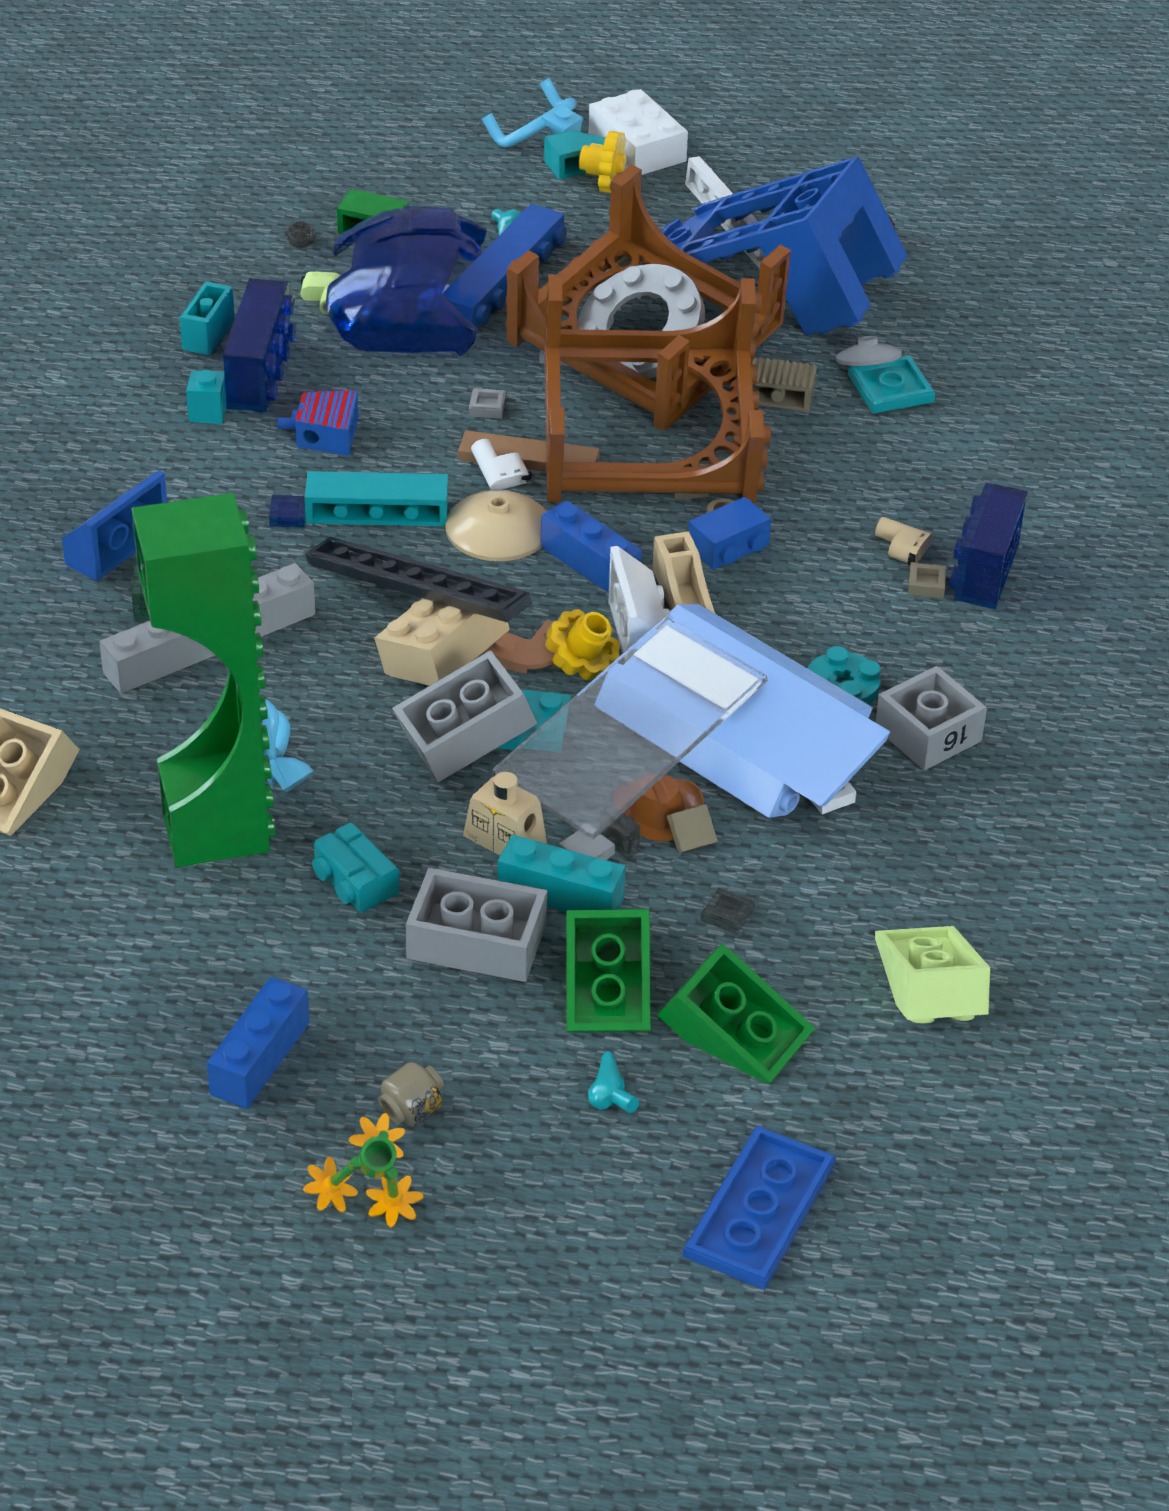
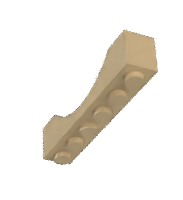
M689 531L655 536L653 572L658 584L663 587L664 597L670 610L672 611L679 604H699L715 613L707 590L700 555Z

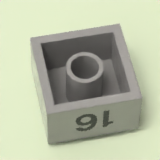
M935 666L880 693L875 723L889 730L890 733L887 739L925 771L982 741L987 707L942 669Z

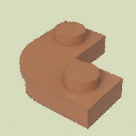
M547 619L531 640L507 632L480 656L491 650L504 668L527 674V669H538L550 665L555 668L557 667L553 663L555 653L548 650L545 646L546 632L554 621Z

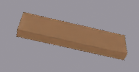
M465 430L458 449V460L477 463L471 447L478 440L489 439L497 456L516 452L520 454L526 469L546 472V441ZM564 444L563 462H598L599 448Z

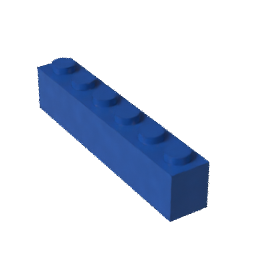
M531 203L438 297V323L471 334L481 325H485L490 315L497 308L501 309L505 303L507 296L506 272L510 263L515 259H519L529 250L539 256L540 264L542 261L549 259L551 252L557 245L561 246L564 243L567 235V229L564 227V213Z

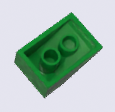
M649 909L566 910L567 1032H651Z
M723 943L702 962L657 1014L684 1041L768 1085L815 1029L811 1023Z

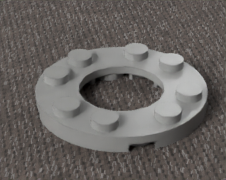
M645 264L630 266L599 284L585 302L577 323L580 330H609L614 322L616 311L622 310L621 306L627 301L636 297L640 299L641 296H649L653 299L661 298L668 305V321L662 331L683 330L704 324L705 308L697 287L685 273L667 265ZM621 362L649 379L657 376L658 363Z

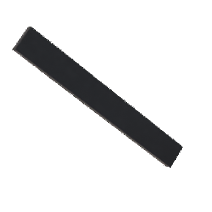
M331 536L305 554L308 563L312 566L506 623L532 604L529 592Z

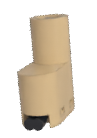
M881 517L875 531L876 537L891 542L888 556L908 563L909 566L911 562L918 563L930 547L932 541V533L886 517Z

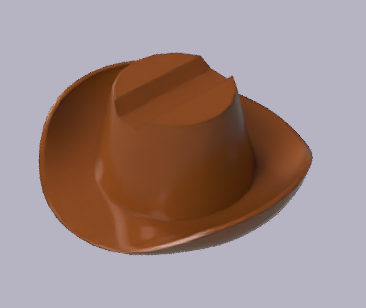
M661 774L657 777L647 776L642 781L618 789L614 795V804L622 822L638 835L653 841H671L674 839L667 816L704 805V797L700 788L692 781L674 779L668 775Z

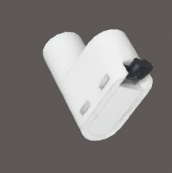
M489 439L478 440L472 445L473 455L491 490L525 484L526 480L532 479V472L527 471L519 453L514 452L497 456Z

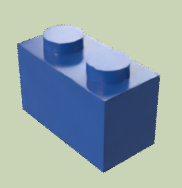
M746 497L690 520L688 524V531L699 552L700 559L712 570L725 564H731L738 558L754 551H760L769 545L771 518Z

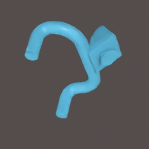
M547 78L539 84L548 101L554 107L548 112L507 136L501 131L492 113L483 117L482 121L494 142L501 147L508 148L522 142L545 127H549L553 135L572 130L581 132L584 117L572 111L576 108L577 101L571 97L565 100L561 99L551 79Z
M265 699L268 719L262 720V726L266 725L270 749L264 750L263 755H268L272 779L267 780L273 789H276L275 784L279 783L281 788L288 792L314 774V770L309 764L293 757H284L290 737V723L281 711L277 710L269 700Z

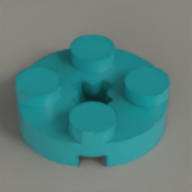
M830 647L826 654L814 659L807 668L868 705L879 694L881 683L880 665L861 655L850 653L843 647ZM845 678L849 681H843L842 683L837 682V679Z

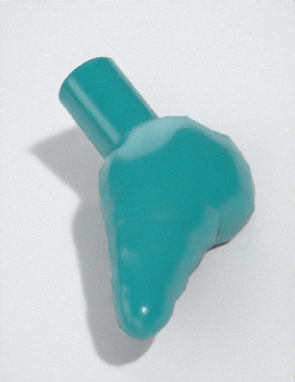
M495 209L491 217L498 223V234L500 235L522 212L515 209L503 212L501 209Z
M606 1051L602 1055L595 1082L591 1084L588 1090V1101L599 1110L607 1109L614 1103L626 1112L633 1113L639 1106V1099L625 1091L624 1079L616 1064V1059L610 1051Z

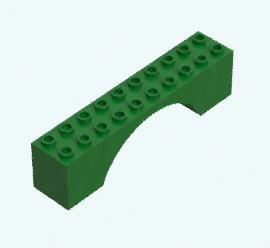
M234 493L133 507L132 518L138 575L151 626L175 632L200 643L212 651L229 669L223 694L206 722L181 745L157 758L162 814L175 868L270 852L269 837L275 836L276 833L272 813H267L268 808L274 807L270 784L265 785L266 779H272L268 755H263L264 750L270 749L266 725L261 726L262 720L268 719L265 697L264 695H259L260 689L266 688L262 664L257 665L258 658L264 657L260 633H255L256 626L262 625L258 601H253L254 594L259 593L256 568H251V561L257 560V549L254 536H246V534H249L246 509H238Z

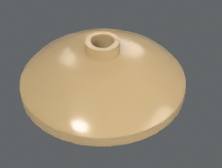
M508 490L482 491L466 497L450 510L447 515V522L445 523L446 534L449 541L459 551L471 557L487 561L516 560L529 556L542 547L541 515L547 511L532 498L518 492Z

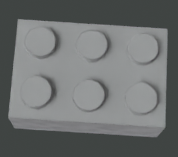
M491 650L392 708L406 738L437 782L442 781L537 724L524 693Z
M428 868L406 922V959L526 982L547 924V890Z

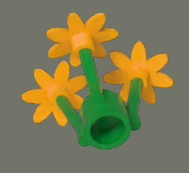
M387 1113L381 1115L376 1127L368 1118H360V1125L365 1134L353 1135L348 1140L351 1144L360 1146L362 1149L359 1155L351 1158L350 1162L340 1171L336 1172V1165L332 1157H328L325 1160L324 1171L315 1165L307 1167L308 1173L315 1181L305 1185L303 1191L308 1194H319L316 1206L318 1211L324 1210L330 1201L339 1212L345 1211L346 1205L343 1196L355 1197L358 1195L356 1188L345 1183L356 1170H361L364 1175L370 1178L378 1179L382 1177L383 1190L377 1188L366 1190V1195L372 1200L377 1201L370 1208L368 1215L370 1217H377L386 1212V1222L390 1228L395 1226L399 1213L409 1220H415L416 1213L409 1204H415L424 1198L421 1192H407L412 1182L411 1176H405L397 1183L399 1173L393 1165L396 1158H401L404 1154L392 1142L400 1139L405 1134V1130L403 1128L388 1130L389 1116Z

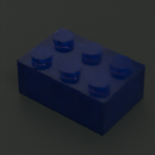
M986 482L981 496H974L970 516H966L963 526L962 537L964 538L958 537L954 550V558L958 559V566L954 565L950 586L955 587V601L996 610L1020 545L1028 491Z

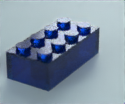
M249 278L223 354L227 409L267 412L270 401H276L277 381H282L284 375L283 361L288 362L290 355L289 342H294L296 336V324L290 321V315H293L295 299L294 295H289L288 281Z

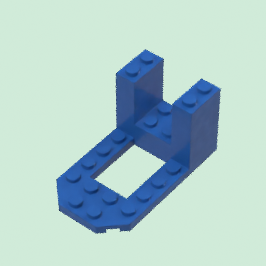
M859 156L705 202L693 209L696 215L683 223L676 219L666 225L661 231L675 246L705 264L717 258L727 260L738 252L745 250L747 253H752L761 249L764 257H767L779 245L790 249L786 299L805 335L816 332L825 334L835 327L845 325L848 328L860 323L863 319L862 316L871 305L861 285L869 282L872 278L879 276L889 278L900 271L899 267L908 257ZM776 207L765 220L721 233H713L717 226L723 224L728 219L735 218L737 221L746 218L752 212L760 210L761 213H765Z

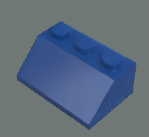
M159 470L139 482L64 536L62 543L65 565L98 581L135 554L132 508L167 503L165 473Z

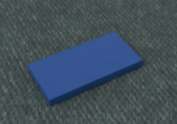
M756 1125L683 1248V1257L765 1290L834 1168L836 1156Z

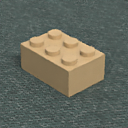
M422 598L420 601L412 604L411 608L398 619L390 622L387 628L374 637L385 674L430 686L475 660L510 629L508 622L506 623Z

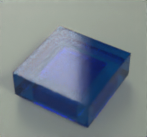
M272 495L269 514L270 526L305 527V496Z

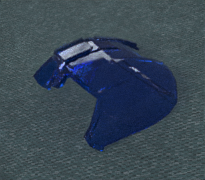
M404 205L402 209L380 212L344 231L334 244L333 255L337 256L355 244L352 266L348 272L342 274L329 284L326 294L328 314L343 340L355 348L367 352L421 353L455 351L459 356L464 355L475 342L477 328L460 314L442 292L452 274L458 253L468 261H475L481 255L480 247L484 243L487 229L472 220L457 215L450 208Z

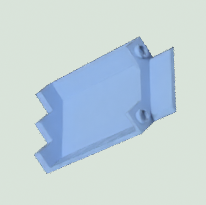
M699 604L677 605L668 614V617L672 620L659 633L652 630L633 649L634 653L638 654L668 627L758 680L759 682L727 712H724L638 659L633 658L624 668L617 665L608 674L595 709L768 818L788 815L797 806L800 794L819 806H826L886 742L890 733L889 730L868 719L873 707Z

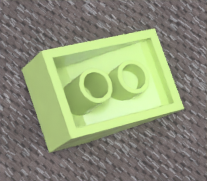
M954 926L875 931V940L896 1006L907 1020L921 1024L931 1023L934 1021V1018L944 1017L968 1021L972 1020L975 1015L989 1014L990 966Z

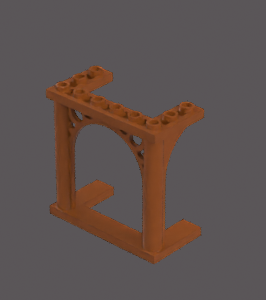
M632 164L621 173L616 174L610 183L609 231L599 240L593 241L590 247L579 257L573 258L570 264L559 274H555L562 275V314L568 317L566 320L561 321V329H579L577 311L585 296L613 275L630 266H639V261L642 262V265L661 264L682 271L693 281L701 297L725 310L736 299L740 283L685 253L660 231L650 217L641 197L642 169ZM782 245L775 248L760 262L758 291L756 293L762 294L761 314L755 313V316H758L759 319L758 337H752V339H755L756 348L783 324L791 250ZM528 250L519 259L513 260L506 272L507 342L518 347L524 341H527L545 352L548 283L538 291L539 256ZM623 256H627L631 260V264L626 267H621L616 262ZM680 335L658 353L656 382L621 362L561 361L654 415V426L663 431L677 422L711 390L710 386L701 378L688 372L690 341ZM699 362L697 365L704 366L705 362L703 364ZM718 365L710 373L715 377H721L728 374L731 368L727 365Z
M548 275L545 329L547 502H561V492L741 494V498L746 497L753 504H756L757 491H763L764 470L760 469L767 468V448H764V446H770L771 427L770 425H764L763 410H758L759 391L752 388V385L757 384V365L751 364V359H755L756 351L755 339H752V337H758L759 319L758 316H755V313L761 314L762 294L755 292V278H741L739 293L734 302L721 315L707 323L675 331L561 329L562 275ZM678 335L690 341L688 371L701 378L714 391L720 402L723 415L722 425L718 434L705 449L689 458L669 463L563 462L565 414L564 407H561L560 361L658 363V353ZM695 362H700L702 364L705 362L704 366H699ZM718 365H727L731 368L728 374L721 377H715L710 373ZM731 383L730 391H726L723 389L722 386ZM728 412H734L735 415H729ZM733 436V443L726 441L725 438ZM725 450L732 455L721 461L716 457L715 452ZM703 461L709 462L707 465H699Z

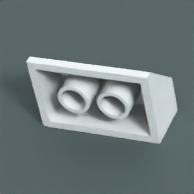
M612 546L610 549L609 605L625 665H627L636 655L633 649L652 630L659 633L671 621L668 617L670 611L669 609H663L662 585H656L653 571L620 547Z

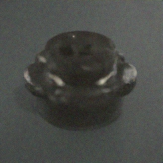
M302 221L293 223L285 231V238L288 240V243L296 248H305L312 245L313 239L316 237L314 228Z

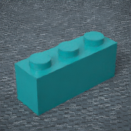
M513 834L498 859V881L547 890L548 908L566 912V910H618L624 899L626 866Z

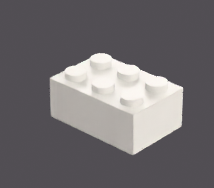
M641 89L631 90L626 94L607 97L601 101L589 104L588 134L606 137L609 131L625 133V168L632 164L642 169L643 175L686 162L688 131Z

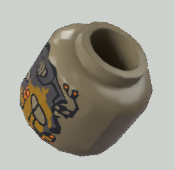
M408 1062L382 1081L380 1087L381 1096L378 1097V1102L384 1113L388 1114L389 1119L394 1124L400 1125L403 1123L407 1126H416L441 1107L443 1097L440 1089L444 1087V1082L432 1066L424 1068L416 1062Z

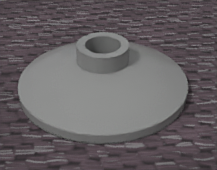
M863 336L858 338L857 345L839 352L836 355V362L850 366L884 364L901 358L902 350L889 344L878 343V337Z

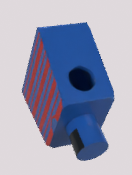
M358 391L305 392L301 396L298 410L279 409L278 429L296 430V446L350 455L359 417Z

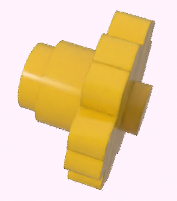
M609 131L605 137L604 145L591 143L590 146L583 145L579 168L580 170H586L587 174L599 176L598 187L600 192L611 194L610 183L613 177L625 170L626 153L624 150L626 138L623 132Z
M580 609L564 611L546 632L545 646L548 650L555 653L553 663L568 675L579 673L587 681L601 678L609 670V667L614 666L619 659L620 643L617 639L611 637L613 629L608 619L598 612L585 614Z

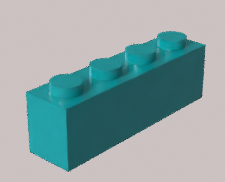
M307 471L304 497L306 524L445 526L448 515V474Z

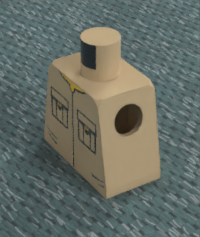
M500 772L473 794L470 799L463 833L464 837L500 856L512 834L547 844L540 800L537 796L518 787L516 775L511 772Z

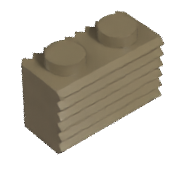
M762 357L751 359V364L757 365V384L752 385V388L759 391L760 406L810 412L816 384L817 366L815 364L810 366L808 363H796L795 361L790 363L788 360L783 362L781 359L776 361L775 359H763Z

